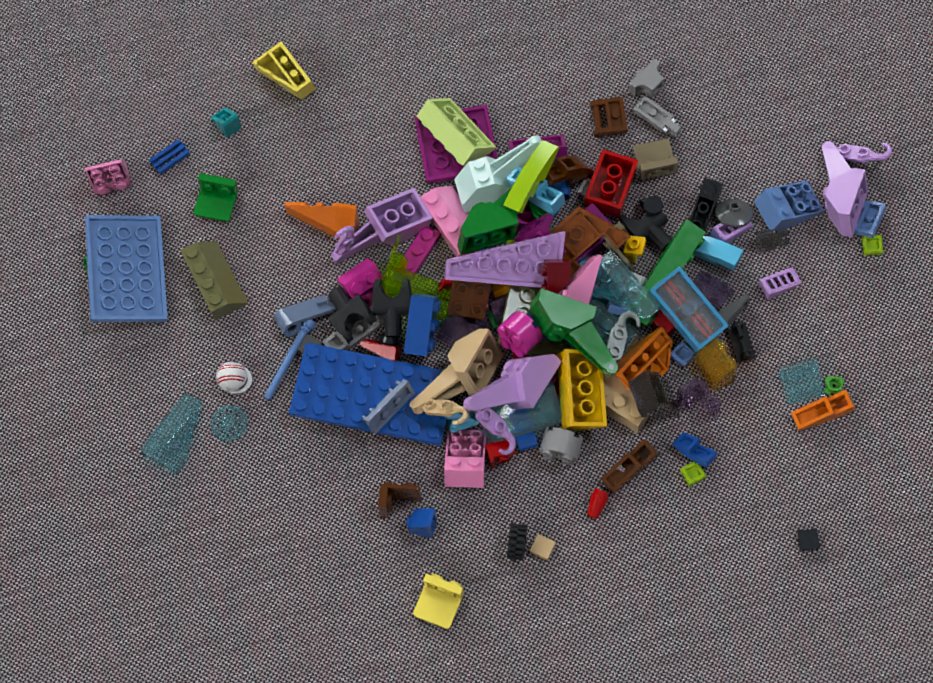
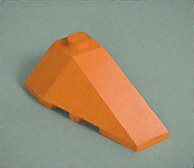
M285 202L284 204L287 214L333 237L340 229L346 226L354 227V234L358 231L360 219L357 206L332 203V206H325L322 202H316L314 206H310L306 202Z

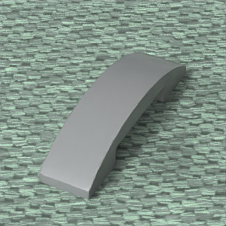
M384 315L374 316L376 322L372 325L364 319L357 321L352 327L353 340L351 342H348L338 331L322 342L327 347L348 350L384 324Z

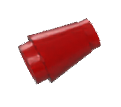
M594 488L590 495L587 516L598 519L609 501V493Z

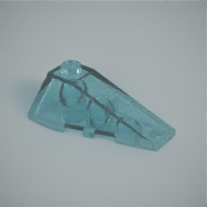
M610 250L602 256L592 291L597 297L605 298L616 306L620 305L626 308L627 311L634 312L644 319H648L661 309L660 304L615 253Z
M185 393L151 433L141 448L143 456L177 475L188 458V451L193 439V432L197 424L202 402Z

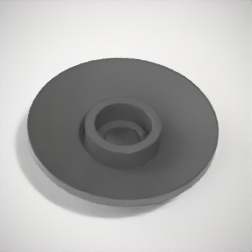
M727 199L716 206L715 215L724 225L740 227L752 220L753 210L748 203L742 200Z

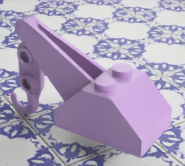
M830 141L822 144V153L829 178V185L825 187L823 192V198H826L825 209L828 211L829 219L842 236L853 237L868 195L865 170L851 169L846 160L860 163L886 160L892 154V148L888 143L882 142L881 144L887 148V151L883 154L875 153L867 147L843 144L836 147Z
M415 188L409 189L367 206L364 213L369 221L355 234L354 227L352 226L340 229L334 236L335 239L338 237L340 239L335 244V249L331 256L335 263H340L380 241L390 245L399 244L412 238L429 225L433 217Z
M555 354L524 357L507 361L500 375L501 378L464 400V408L467 411H474L478 422L493 435L508 440L509 448L507 450L499 449V453L503 455L511 454L515 449L516 441L513 434L509 431L506 422L490 407L507 404L511 409L533 408L562 362Z

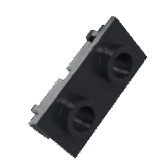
M740 321L733 322V326L727 327V331L737 363L755 359L756 356L746 323H741Z

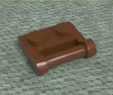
M623 97L599 99L590 102L595 125L594 137L602 138L606 135L627 133ZM605 107L608 127L602 128L600 108Z

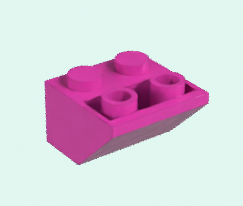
M368 258L337 278L338 283L350 300L359 294L369 307L372 305L375 279H381L386 295L390 296L393 294L376 264Z

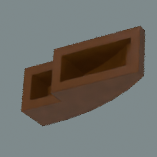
M643 439L631 452L628 451L601 480L615 493L649 466L660 453L648 440Z

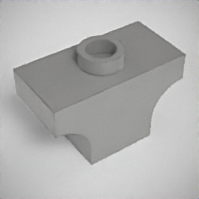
M653 59L644 69H640L636 73L635 78L629 83V92L634 96L643 93L652 99L664 87L665 78L658 73L660 63Z

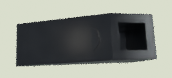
M708 177L704 178L689 221L705 232L725 185Z

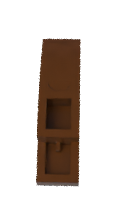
M562 156L555 159L545 180L548 181L550 186L566 180L573 183L593 176L594 171L578 156Z

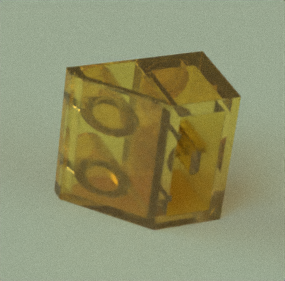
M718 337L713 338L695 356V362L714 392L735 381L738 367L733 357L730 358L728 355L726 344L723 341L720 342Z

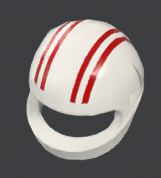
M236 362L224 363L216 374V380L220 388L231 394H242L248 391L252 384V376L249 370ZM246 380H247V384L245 385V387L242 388V389H239V388H241V387L245 384V382H246Z

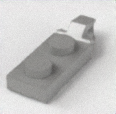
M646 96L633 108L635 114L665 134L669 132L675 137L681 133V127L676 124L673 115Z

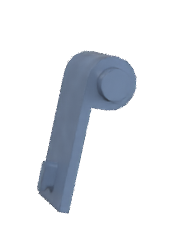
M322 295L279 309L274 315V321L285 336L291 337L300 331L301 322L334 312L335 307L326 295Z

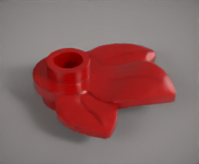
M443 278L438 284L439 289L437 292L449 291L453 280H445Z

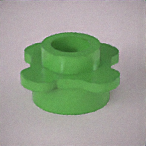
M828 376L825 378L826 388L824 392L827 395L843 391L844 379L842 377Z

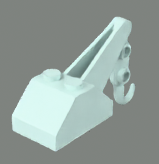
M532 136L497 159L486 156L469 161L454 179L464 213L470 212L477 203H494L512 188L506 181V178L517 166L523 169L532 153L541 143V138L539 136Z

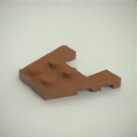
M580 206L574 209L550 231L551 234L565 231L564 249L566 252L563 254V259L570 261V277L581 267L575 259L603 234L617 249L631 237L628 233Z

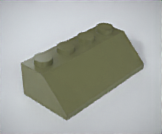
M217 241L196 242L180 250L214 320L248 305Z

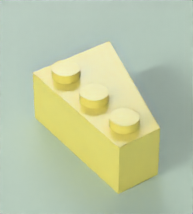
M282 41L252 62L258 72L301 100L316 90L312 81Z

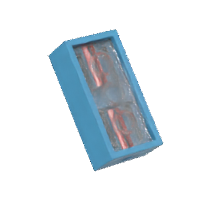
M680 266L647 293L695 352H698L729 326Z

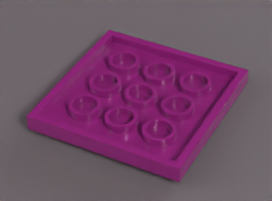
M487 105L461 109L495 145ZM414 117L426 183L432 184L454 180L465 166L456 161L452 153L448 152L444 145L434 138L433 133L422 125L418 117ZM496 148L486 156L497 159Z

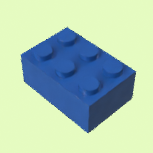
M419 293L411 295L404 346L405 354L427 357L433 350L435 351L436 339H433L439 325V320H436V314L440 313L441 301H438L439 296Z

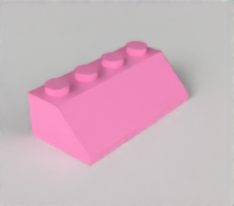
M453 186L433 188L420 196L433 217L432 223L441 232V236L456 257L462 256L457 243L461 227L469 212L464 213L460 197ZM482 249L477 250V251H473V252H469V253H466V254H471V253L479 252V251H481Z

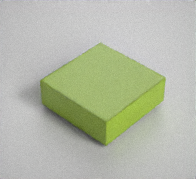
M875 235L874 238L862 236L864 256L883 255L882 235Z
M694 461L680 468V472L689 487L707 477L702 467Z

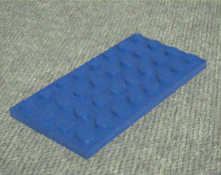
M306 342L289 409V416L372 432L362 416L365 415L367 417L371 413L369 409L377 407L390 393L388 389H394L397 386L396 381L401 382L405 379L410 383L415 394L377 434L441 447L447 418L445 416L427 415L425 412L415 414L410 407V402L444 370L396 360L392 361L386 358Z

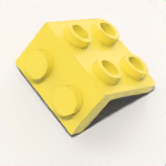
M426 574L423 580L424 588L413 614L416 618L449 629L464 596L463 587L456 581L451 580L447 582L442 580L443 578L437 574Z

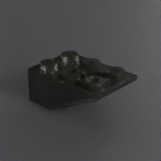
M644 371L628 382L641 417L681 416L668 381L658 372Z

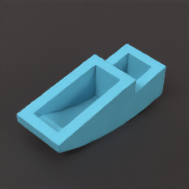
M518 166L506 178V181L511 186H513L522 170ZM547 180L544 182L540 181L534 197H529L528 199L552 215H555L565 204L564 193L548 186Z
M703 236L705 241L700 248L696 247L693 252L695 256L715 266L719 264L734 271L743 256V250L721 240Z

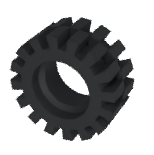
M511 523L507 559L524 560L527 525Z

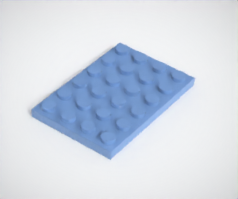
M85 215L90 322H167L161 217Z

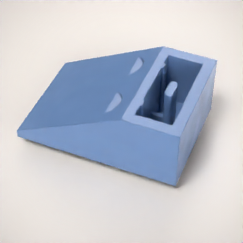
M808 181L764 189L754 201L770 232L788 229L825 212Z

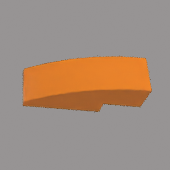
M845 389L830 397L825 396L791 412L798 430H803L855 411L856 408L849 392Z

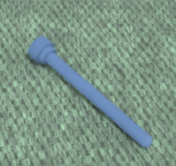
M311 319L301 322V329L264 395L266 400H270L274 395L306 334H309L315 328L316 323Z

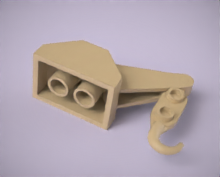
M479 328L454 343L447 355L451 364L410 402V407L415 414L425 412L427 415L447 417L456 413L463 414L459 420L452 422L453 425L462 424L468 419L469 411L464 406H460L448 399L464 391H467L470 397L485 388L504 356L499 346L496 345L497 342L489 329Z

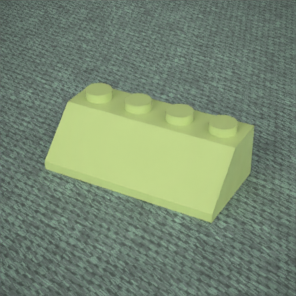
M451 98L428 99L417 115L422 125L428 128L433 133L434 138L439 140L444 145V148L452 153L456 161L463 166L469 161L485 157L496 148Z

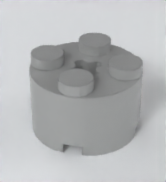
M546 427L540 452L546 460L554 461L556 458L562 460L563 464L573 466V463L578 461L583 437L579 435V438L574 436L575 432L553 427V430L550 431L549 427Z

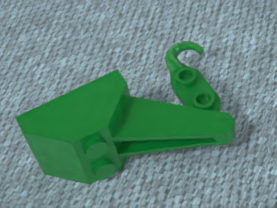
M511 188L494 203L480 202L472 207L459 234L457 247L461 255L506 243L508 240H514L519 225L517 219L519 212L503 205ZM527 201L535 219L548 213L531 201Z

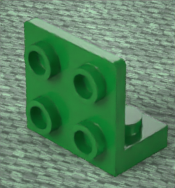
M200 173L198 182L201 188L194 208V216L229 222L239 190L236 180Z

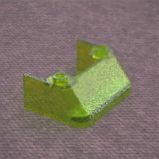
M398 234L381 280L384 292L389 297L397 296L401 290L403 278H409L412 295L419 293L439 296L438 301H441L440 313L436 314V317L447 318L450 316L447 312L451 289L438 293V281L406 270L408 265L406 256L396 252L402 235Z

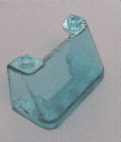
M551 380L533 408L511 409L507 404L490 407L506 422L509 431L514 437L555 426L562 418L556 390ZM483 426L488 440L492 442L506 440L503 437L493 435Z

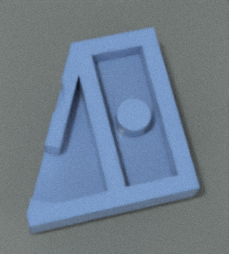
M867 200L863 205L854 234L874 238L885 213L886 204Z

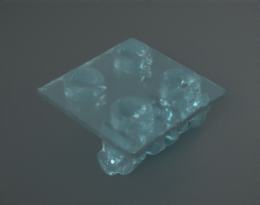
M817 358L779 368L780 372L778 375L779 379L782 380L788 405L825 396Z

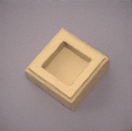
M538 534L529 552L548 561L556 542Z

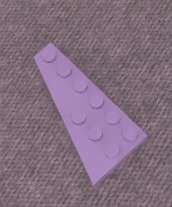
M565 231L446 259L444 279L541 288V284H544V277L541 275V265H544V260L563 259Z

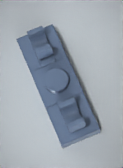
M407 380L396 381L397 386L394 389H388L390 393L375 409L370 408L371 413L367 417L365 415L362 416L373 433L376 434L415 394Z

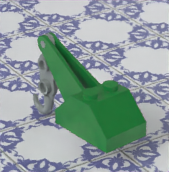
M541 289L531 301L529 313L535 324L540 328L542 335L551 341H562L565 339L606 376L614 375L618 370L616 361L622 357L626 344V319L629 317L634 318L636 326L640 327L641 321L639 316L631 311L622 313L618 318V322L610 330L607 345H605L591 322L597 307Z

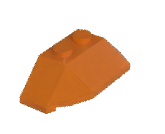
M659 327L638 341L617 363L618 370L616 375L627 389L647 393L669 370L673 340L666 333L665 329Z

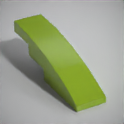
M544 140L541 141L513 184L503 204L505 207L519 213L523 212L529 197H534L540 181H545L560 147Z

